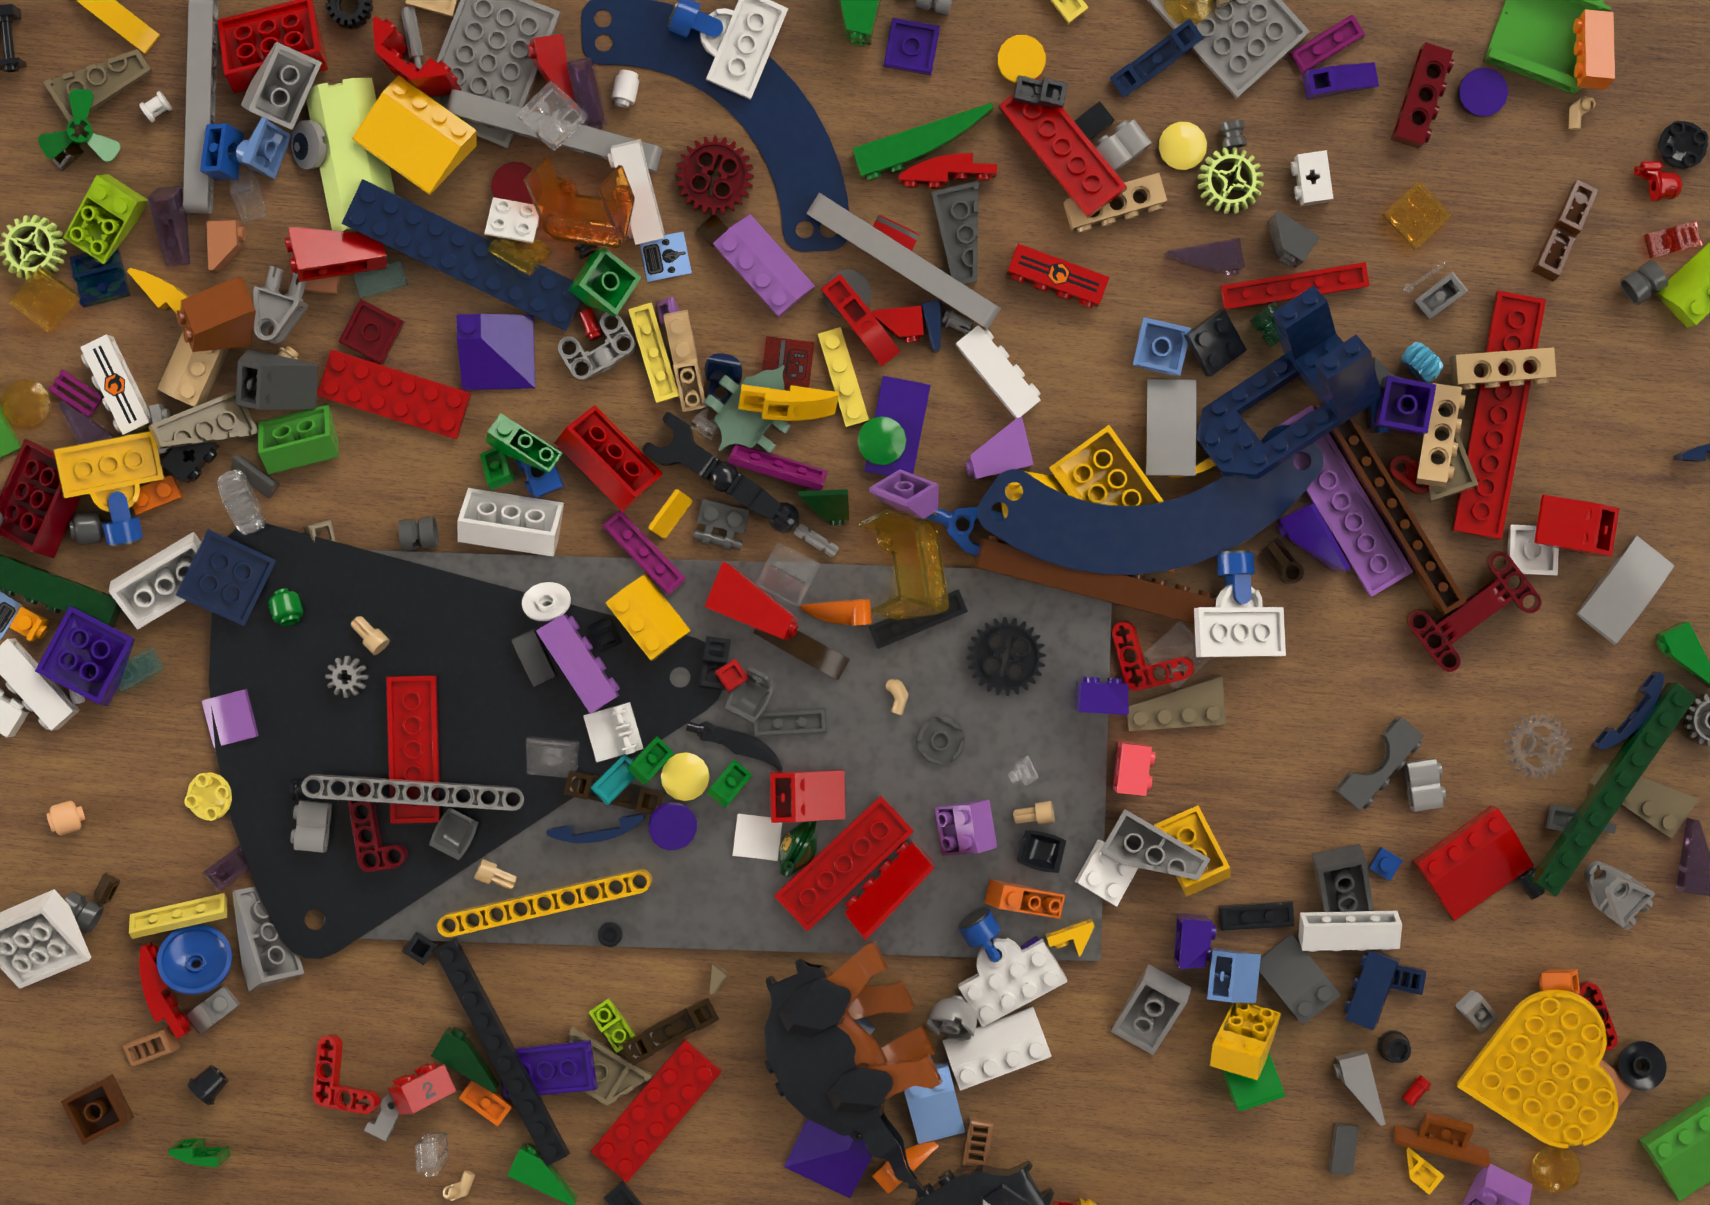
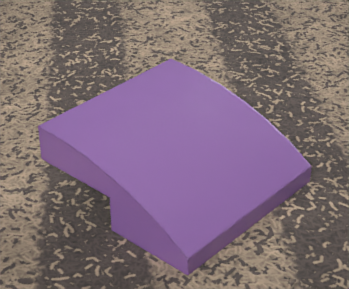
M247 689L202 701L213 748H215L212 710L221 746L259 736Z

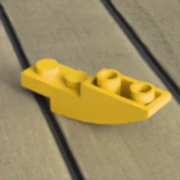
M742 384L738 409L762 413V419L801 421L823 418L835 414L839 392L793 385L790 386V391Z

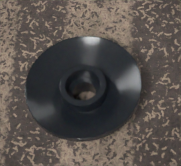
M1636 1041L1627 1045L1620 1053L1618 1070L1621 1078L1628 1086L1637 1090H1650L1657 1087L1664 1079L1667 1064L1664 1054L1656 1045L1646 1041ZM1637 1061H1641L1642 1068L1640 1070L1636 1068Z

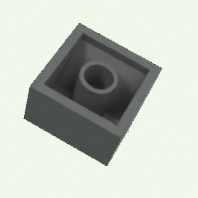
M1277 211L1268 220L1275 255L1280 258L1279 262L1288 268H1292V266L1297 268L1306 260L1320 236L1280 211Z

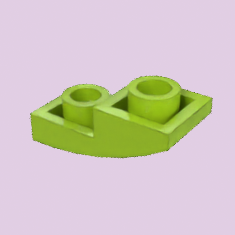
M608 998L589 1011L601 1033L605 1034L615 1052L620 1053L623 1051L624 1048L621 1043L633 1037L635 1033L613 1002Z

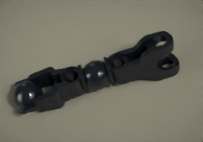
M666 412L663 416L664 423L673 430L674 437L672 443L667 447L660 448L647 442L642 447L644 453L663 466L683 464L709 481L710 486L714 490L726 492V494L753 512L768 518L774 530L787 533L798 525L799 512L793 504L788 502L779 503L762 487L741 473H738L734 465L728 462H721L720 459L697 445L693 439V431L690 425L672 413Z

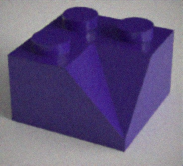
M1393 376L1383 377L1380 385L1382 398L1377 402L1373 426L1417 435L1427 434L1436 384Z
M1083 676V681H1077L1075 710L1088 713L1129 715L1128 684H1123L1122 679L1107 678V682H1100L1098 677Z
M1177 913L1174 963L1179 969L1206 967V961H1210L1211 940H1215L1216 925H1213L1206 915Z

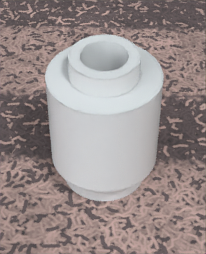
M619 70V75L615 77L611 99L615 101L616 106L629 108V105L635 104L640 82L637 73L630 70Z

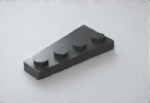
M979 181L931 192L950 276L964 285L977 282Z

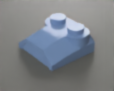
M262 117L249 140H243L237 146V160L240 164L256 173L276 179L292 134L285 132L268 121L267 118Z
M1143 317L1132 365L1163 374L1180 376L1188 345L1183 335L1188 333L1191 328Z

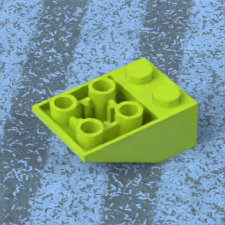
M109 174L96 175L63 238L105 264L138 222L149 200Z

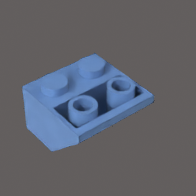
M1212 948L1207 999L1231 1003H1256L1261 954Z

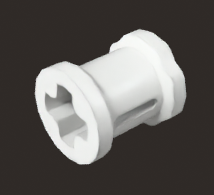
M160 91L156 93L157 96L148 102H141L139 104L151 122H154L155 117L166 110H172L170 103Z

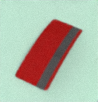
M878 215L873 227L911 251L919 237L918 233L882 215Z

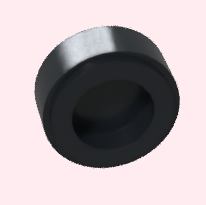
M606 922L598 930V939L606 947L616 946L623 936L622 928L615 922Z

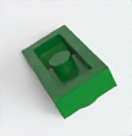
M495 448L480 454L487 485L490 490L503 487L516 480L507 455Z
M656 736L632 760L633 762L627 769L645 785L674 752Z
M733 760L706 793L726 808L751 778L752 774L736 760Z

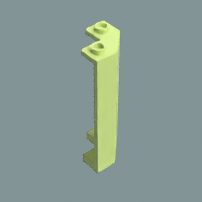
M372 78L343 79V83L329 85L328 83L318 84L310 89L306 98L310 120L319 123L325 133V137L322 138L323 143L327 145L326 157L320 166V172L332 231L357 233V231L341 223L362 179L395 194L390 166L352 140L353 135L377 101Z

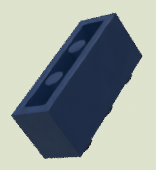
M1371 949L1369 954L1364 953L1360 963L1363 971L1361 976L1355 977L1352 989L1355 990L1353 999L1348 998L1344 1008V1012L1347 1013L1345 1020L1370 1030H1374L1377 1027L1400 959L1375 949Z

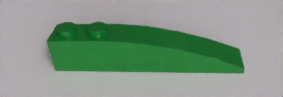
M989 103L852 148L861 180L866 178L867 181L876 180L881 177V173L890 171L891 174L904 170L905 165L929 156L949 145L993 111V104Z

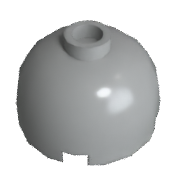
M954 995L950 998L941 999L933 1005L927 1026L938 1035H940V1031L947 1033L948 1039L970 1040L971 1036H974L976 1029V1013L972 1006L965 1002L966 1000L963 997Z

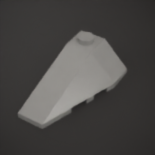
M1126 809L1122 812L1100 851L1123 865L1199 880L1210 861V858Z
M256 886L234 890L232 893L241 965L248 990L253 991L271 987L305 974L299 955L292 952L281 941Z

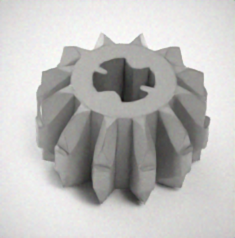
M345 656L344 662L340 658H336V666L332 664L328 666V669L333 674H326L325 678L333 680L327 686L328 688L336 686L334 690L335 695H339L343 690V697L348 698L350 691L354 696L359 694L357 687L365 689L366 685L361 680L368 679V675H361V672L366 669V666L357 667L360 662L358 658L354 659L352 663L350 656ZM345 670H347L348 675L352 676L351 680L342 679V674L346 673Z

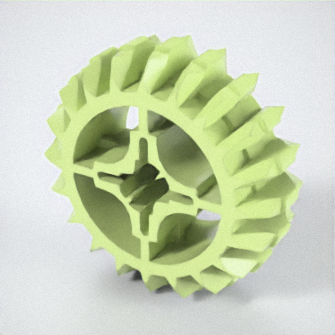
M1234 147L1229 155L1228 149L1223 148L1222 156L1218 151H1215L1213 153L1214 159L1211 157L1205 159L1208 166L1201 165L1200 170L1206 174H1199L1197 179L1205 182L1200 183L1197 187L1200 190L1206 189L1201 194V198L1209 196L1210 199L1206 204L1210 206L1215 202L1217 204L1214 209L1215 211H1219L1221 206H1224V214H1228L1230 207H1232L1234 214H1237L1239 206L1245 211L1248 209L1247 202L1253 205L1256 202L1253 196L1259 197L1261 195V192L1256 188L1263 187L1264 185L1262 181L1257 180L1263 177V172H1255L1260 167V164H1251L1255 158L1253 155L1248 159L1244 158L1246 155L1245 150L1240 155H1237V148ZM1221 163H1234L1230 171L1214 169ZM1242 167L1248 174L1249 185L1240 176ZM1234 173V183L1226 190L1228 186L1226 178ZM1211 177H1214L1220 183V195L1214 190ZM1232 190L1246 192V195L1239 199H1226Z
M25 215L23 216V222L19 219H14L15 227L9 224L6 225L10 232L8 234L1 233V236L6 238L5 242H0V246L5 248V250L0 252V256L6 257L2 263L5 266H10L8 269L10 273H16V276L20 279L25 277L26 280L32 281L35 277L36 280L42 281L43 275L48 278L51 277L50 270L59 271V268L56 266L57 262L60 264L64 263V260L60 258V254H67V251L61 249V246L67 243L65 240L60 239L63 233L60 230L56 231L57 225L55 223L49 224V219L45 217L40 220V217L37 215H33L32 219ZM35 229L34 233L31 232L28 238H20L27 231ZM45 234L48 237L50 244L49 251L46 250L44 246V242L46 239L44 238ZM25 244L36 246V249L40 250L41 253L31 251ZM16 246H19L21 249V262L17 257ZM38 258H46L41 264L30 267Z

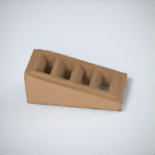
M169 1026L122 1045L131 1068L170 1054L180 1048L179 1042ZM153 1039H155V1041H156V1043H157V1045H158L159 1051L157 1050V1047H156V1045H155ZM144 1042H145L146 1045H147V1048H148V1050H149V1052H150V1055L148 1054V1052H147V1050H146V1047H145V1045H144ZM136 1045H137V1047H138V1049H139V1052H140V1054H141V1057H142V1058H140V1059H139L138 1054H137V1052H136V1049H135V1047H134V1046H136Z
M969 1116L962 1165H987L994 1126L993 1119ZM973 1128H985L987 1131L986 1133L973 1131ZM972 1136L983 1137L985 1142L972 1140ZM970 1146L984 1147V1151L970 1149ZM969 1154L983 1156L982 1160L968 1159Z

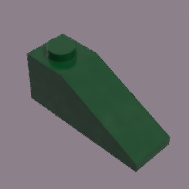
M449 1027L444 1032L431 1057L494 1093L500 1084L472 1041L466 1037V1032L457 1027L453 1029Z

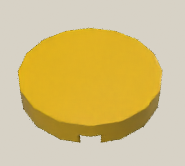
M1015 35L1008 38L1001 45L997 56V65L1000 73L1012 83L1016 82L1018 75L1033 79L1039 77L1046 64V54L1043 46L1035 38L1028 35Z

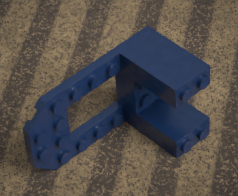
M1314 285L1272 312L1284 355L1205 406L1202 410L1196 440L1223 476L1234 477V475H1243L1250 479H1259L1382 398L1371 351L1357 335H1354L1345 342L1341 340L1336 334L1328 301ZM1300 376L1323 405L1263 444L1240 414Z

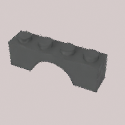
M1396 716L1381 733L1386 751L1380 766L1364 774L1349 771L1334 788L1339 795L1358 810L1366 809L1374 801L1373 795L1378 789L1383 790L1390 782L1388 777L1394 770L1398 772L1405 765L1406 756L1410 752L1414 753L1422 744L1420 740L1423 738V735L1400 716Z

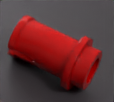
M589 308L581 311L578 316L586 331L585 337L589 338L590 341L601 338L603 330L599 327L593 309Z
M1421 1075L1418 1078H1414L1415 1082L1401 1096L1412 1107L1415 1106L1416 1102L1426 1091H1430L1429 1087L1432 1085Z

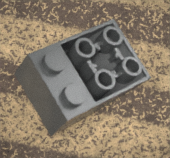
M248 349L238 360L236 405L258 410L316 409L319 364Z

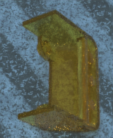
M886 509L859 522L861 528L877 533V543L881 549L892 553L898 596H892L887 602L872 608V613L896 620L938 615L947 611L949 608L939 535L934 524L930 521L891 509Z

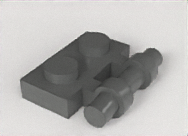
M702 499L697 523L706 525L704 532L695 530L693 539L702 541L704 545L711 543L723 546L725 550L735 549L740 551L742 541L733 538L735 532L745 534L750 510ZM713 528L727 530L726 537L712 534Z

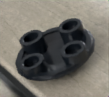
M1675 121L1666 127L1660 135L1658 143L1659 153L1663 160L1673 168H1692L1700 163L1706 155L1708 134L1692 122Z

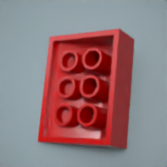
M293 0L217 20L224 75L234 94L247 91L250 82L276 42L322 62L318 72L328 70L326 51L313 0Z
M1494 806L1488 807L1412 860L1453 921L1534 866L1513 828L1500 809Z
M912 840L909 844L906 842L902 843L895 851L898 855L892 861L887 859L878 870L881 873L875 879L870 877L862 885L864 891L858 897L854 894L845 903L847 907L845 915L865 940L935 868L933 860Z

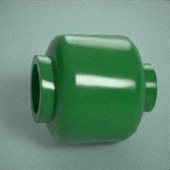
M287 588L275 591L274 596L268 601L273 621L281 624L283 627L298 623L304 613L298 593L288 591Z

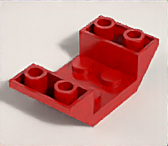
M377 16L373 18L375 53L389 71L397 77H402L429 97L450 95L451 89L462 90L457 83L458 78L451 72L452 69L441 60L437 63L430 57L421 69L410 61L407 64L402 59V55L408 49L403 42V35L397 31V27L388 19L382 21Z

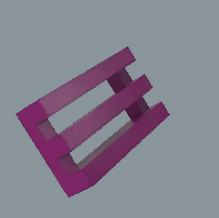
M62 369L59 377H56L55 383L48 390L91 417L104 396ZM67 378L94 396L96 400L93 402L65 383L64 379ZM60 386L90 405V409H87L58 388Z

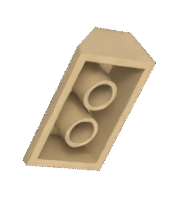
M182 332L157 389L193 407L205 403L230 348L192 352L190 344L185 342Z

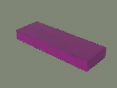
M1352 14L1293 50L1289 55L1300 73L1304 74L1364 37L1365 33Z

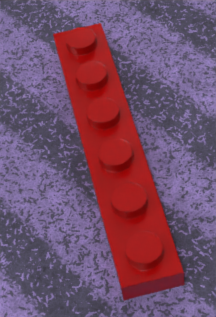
M1366 262L1226 284L1221 285L1220 290L1223 308L1230 310L1292 300L1313 285L1323 295L1366 288L1370 284Z

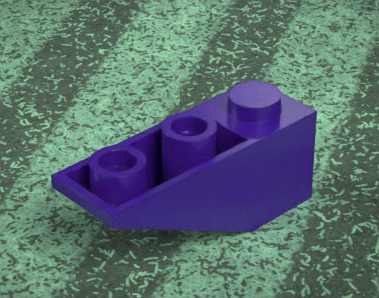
M1375 62L1308 70L1302 76L1307 100L1379 87Z

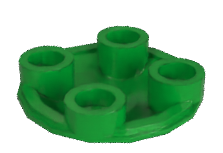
M881 416L872 418L863 425L859 431L857 442L859 450L866 460L873 464L886 465L900 458L905 450L906 437L904 430L898 422Z

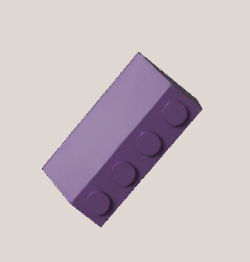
M751 214L730 227L713 243L716 250L779 319L815 288V285Z
M563 614L539 628L536 632L591 714L620 696L617 692L620 688L613 677L609 679L605 674L604 670L607 668L601 658H595L590 651L593 649V646L587 637L584 636L582 638L578 633L577 629L580 627L574 617H568L567 614Z

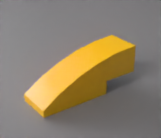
M133 268L127 270L155 305L162 310L171 307L177 314L181 307V300L189 297L177 287L156 276Z

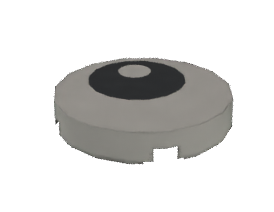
M314 120L300 121L296 124L292 133L291 145L293 156L297 164L303 169L320 167L326 157L327 145L323 143L322 138L325 137V133L320 124Z

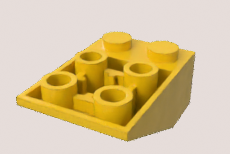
M1232 1003L1212 1044L1210 1066L1258 1080L1265 1065L1281 1013L1250 1003Z

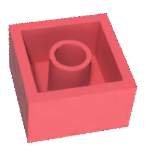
M1118 741L1112 786L1115 792L1146 796L1147 791H1151L1152 776L1149 775V769L1155 763V752L1152 751L1151 746Z

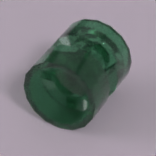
M1275 301L1249 320L1256 331L1263 332L1262 339L1269 348L1280 341L1272 312L1279 308Z

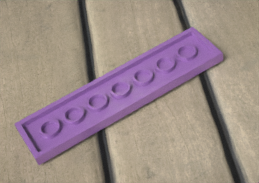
M1311 405L1279 425L1291 426L1315 409ZM1327 433L1314 442L1321 449L1324 462L1320 474L1305 492L1312 503L1316 504L1350 566L1369 597H1372L1409 575L1413 570L1334 440ZM1300 452L1294 457V466L1298 470H1305L1309 467L1311 459L1307 453Z

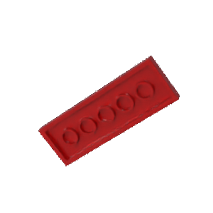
M1013 95L999 104V110L1087 218L1127 190L1125 183L1063 108L1042 107L1012 101Z
M331 349L317 396L458 439L472 393Z
M437 675L386 677L389 779L440 782ZM389 784V795L392 797L396 794V789L393 785ZM410 786L407 789V795L412 799H416L421 795V791L417 786ZM440 787L433 789L431 792L435 800H440ZM390 803V824L439 822L441 819L440 806Z
M880 795L787 882L774 897L806 931H809L902 844L914 830Z
M685 1039L590 1152L624 1181L628 1182L720 1075L722 1070Z

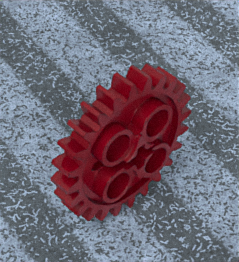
M715 135L713 142H709L707 137H704V144L702 145L695 140L696 148L692 149L687 146L689 155L681 154L680 156L684 163L676 164L682 170V172L675 173L677 178L682 179L676 183V186L679 188L684 187L679 193L680 196L688 195L685 201L686 204L695 202L693 209L696 211L701 206L703 215L707 213L708 209H711L713 216H716L719 209L725 215L727 207L734 212V203L743 205L740 199L741 196L749 198V194L745 189H753V185L748 182V180L754 179V175L748 173V171L753 169V165L745 164L750 159L749 155L742 157L744 148L741 147L735 150L736 142L733 141L730 145H727L726 137L723 138L721 143L718 142ZM705 155L713 158L712 164L707 167L700 164L701 158ZM721 155L722 160L718 168L720 178L715 179L712 195L708 197L707 193L712 183L709 174H714L718 156ZM726 163H735L737 165L736 170L733 173H726L723 170ZM704 179L706 181L705 188L696 190L693 187L695 180ZM722 185L730 188L729 194L724 197L716 194L718 187Z

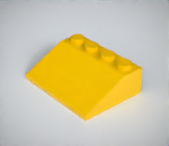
M398 76L382 92L353 135L352 140L431 195L477 146V130Z
M1110 425L1049 467L1069 496L1087 502L1115 506H1138L1164 502Z

